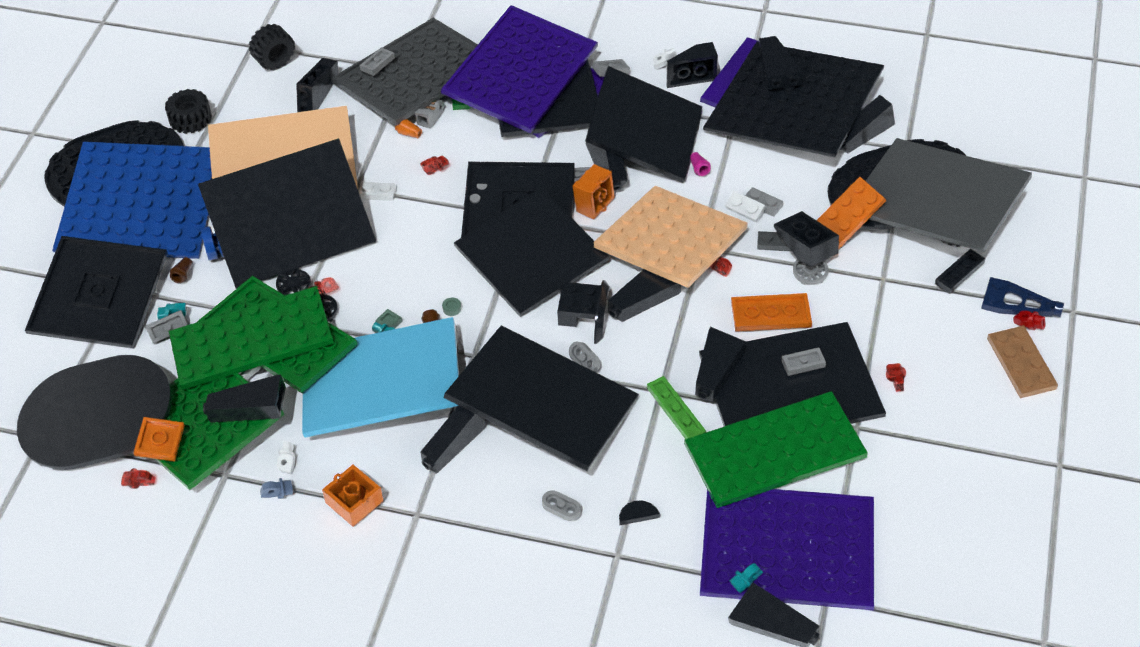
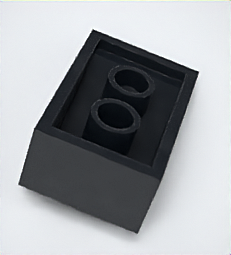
M713 42L696 44L667 60L666 87L672 88L713 81L717 77L718 55Z
M803 211L785 218L773 226L796 258L809 267L838 254L839 235Z

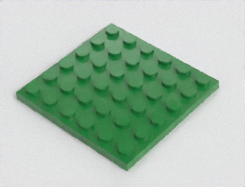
M238 373L185 390L181 389L178 378L171 383L172 405L168 417L166 416L165 420L184 422L185 426L175 461L155 460L189 491L280 419L210 423L207 415L203 412V404L206 403L207 395L249 383ZM283 410L281 412V417L285 415Z

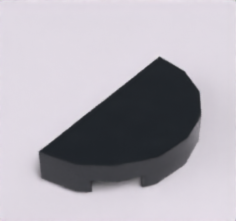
M643 500L632 501L621 509L619 526L660 518V513L649 502Z

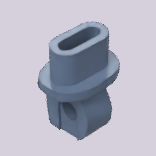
M279 478L278 482L269 481L263 483L260 489L261 498L278 497V499H282L284 495H293L291 480L282 481V478Z

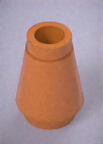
M408 119L401 121L400 124L395 126L398 134L417 139L422 133V129Z

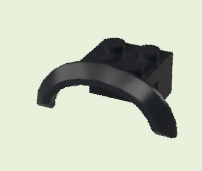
M602 280L601 285L563 282L557 310L558 325L577 327L578 318L595 319L594 344H597L603 336L607 296L611 290L606 280Z

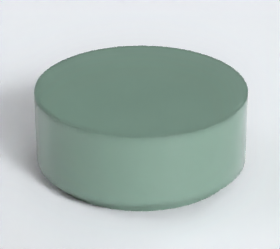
M454 297L445 299L442 303L444 314L448 316L458 315L461 312L460 300Z

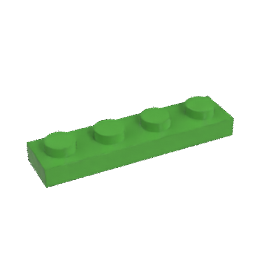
M664 376L647 383L648 391L685 439L706 433L704 427Z

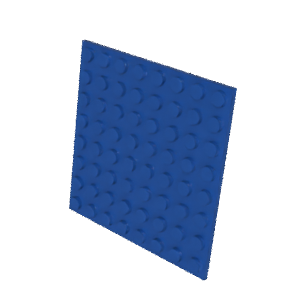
M83 142L52 251H56L61 236L166 249L168 252L167 257L170 258L187 257L199 259L203 243L201 228L206 227L209 214L198 184L212 179L210 147Z

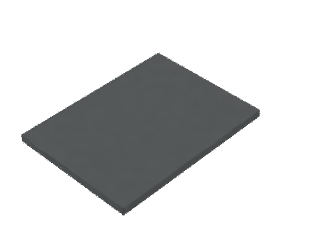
M433 17L382 47L394 52L395 58L374 76L360 70V64L374 54L372 53L333 76L331 80L336 86L397 126L401 121L413 116L414 112L418 109H424L434 100L445 96L441 94L442 87L478 44Z
M896 138L866 180L871 187L886 199V202L869 219L984 252L1031 180L1032 172Z

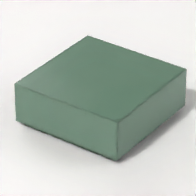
M389 309L375 320V322L381 325L385 323L387 327L396 328L403 322L401 316Z

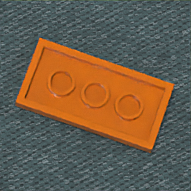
M859 177L817 221L839 235V250L886 202V199Z
M807 293L731 297L735 331L812 327Z

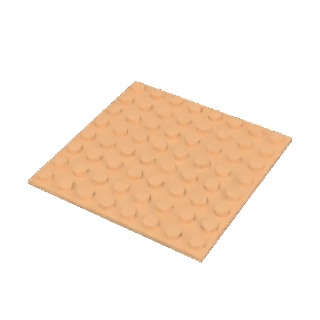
M347 106L208 125L212 179L339 138L358 189Z

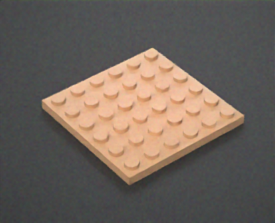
M654 186L594 241V248L689 288L747 229L748 223L661 187Z

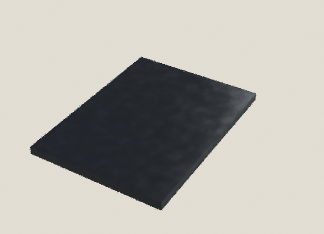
M339 138L198 184L235 289L251 276L263 281L288 270L301 268L376 242Z
M848 322L746 341L744 355L715 399L723 426L831 391L851 424L886 416L884 406ZM820 348L826 361L824 368L790 376L787 375L781 361L782 356ZM699 350L700 360L702 359L704 350Z
M502 325L444 394L445 399L587 472L639 396L638 393Z

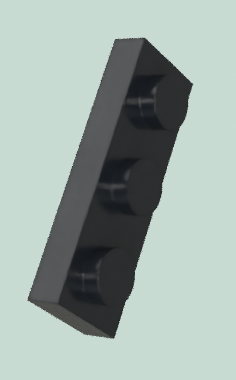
M970 248L935 279V284L950 294L985 263L986 258Z

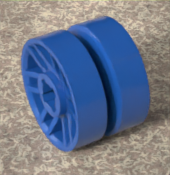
M211 227L201 228L208 260L218 259V251H220L222 258H224L217 236L212 232Z

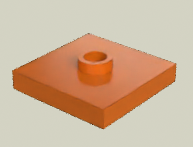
M143 417L133 452L134 456L175 461L185 426L184 422Z

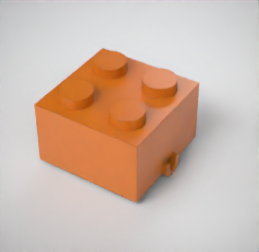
M593 164L574 183L573 192L576 212L595 219L601 212L607 210L606 206L615 198L612 171Z
M354 464L343 473H337L333 481L322 489L325 503L352 527L383 502L381 487Z

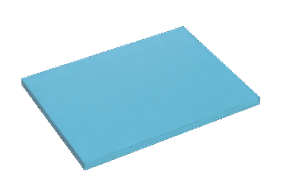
M451 317L355 337L357 345L303 392L302 434L306 438L459 406L444 398L445 392L459 376L454 318Z

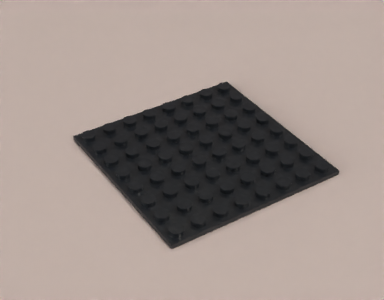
M756 41L703 126V130L836 157L885 68L884 65L785 47L802 70L803 85L768 90L759 42Z

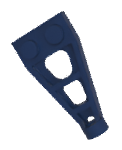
M990 277L981 309L999 314L1017 315L1020 311H1030L1032 313L1036 311L1041 316L1061 318L1064 303L1050 300L1010 281ZM1006 293H1013L1021 297L1022 302L1019 305H1008L1004 302ZM1026 300L1036 301L1041 304V307L1028 308L1025 306Z

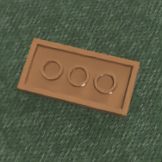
M1024 325L988 334L987 340L1020 399L1057 390L1058 383Z

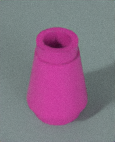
M698 152L690 155L695 174L699 176L707 175L711 169L710 162Z

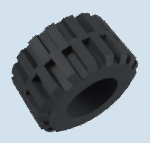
M267 24L265 27H260L261 29L257 30L255 35H252V40L249 41L250 54L263 68L267 70L279 69L282 65H286V62L290 61V57L293 56L295 41L280 25Z
M197 89L179 90V92L169 96L168 101L165 102V111L169 124L173 130H177L179 133H195V131L205 128L211 121L212 114L208 98L202 91H197Z

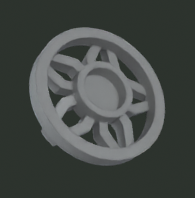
M798 259L794 262L793 274L803 285L823 283L828 275V265L825 261L812 267L806 264L798 265L801 263Z

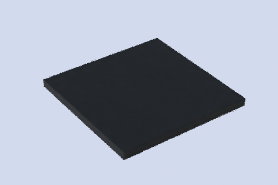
M588 60L531 134L589 127L598 96ZM497 119L501 137L530 134Z
M608 66L585 142L683 183L703 106Z
M468 161L461 237L540 188H543L572 217L575 163ZM477 184H487V188L480 190L477 188ZM472 194H478L480 196V201L478 203H472L470 201V196Z
M543 188L535 191L454 242L457 250L519 317L524 316L561 292L563 282L574 283L609 260V255L594 248V240Z
M61 236L24 331L26 334L134 349L168 255L167 250Z

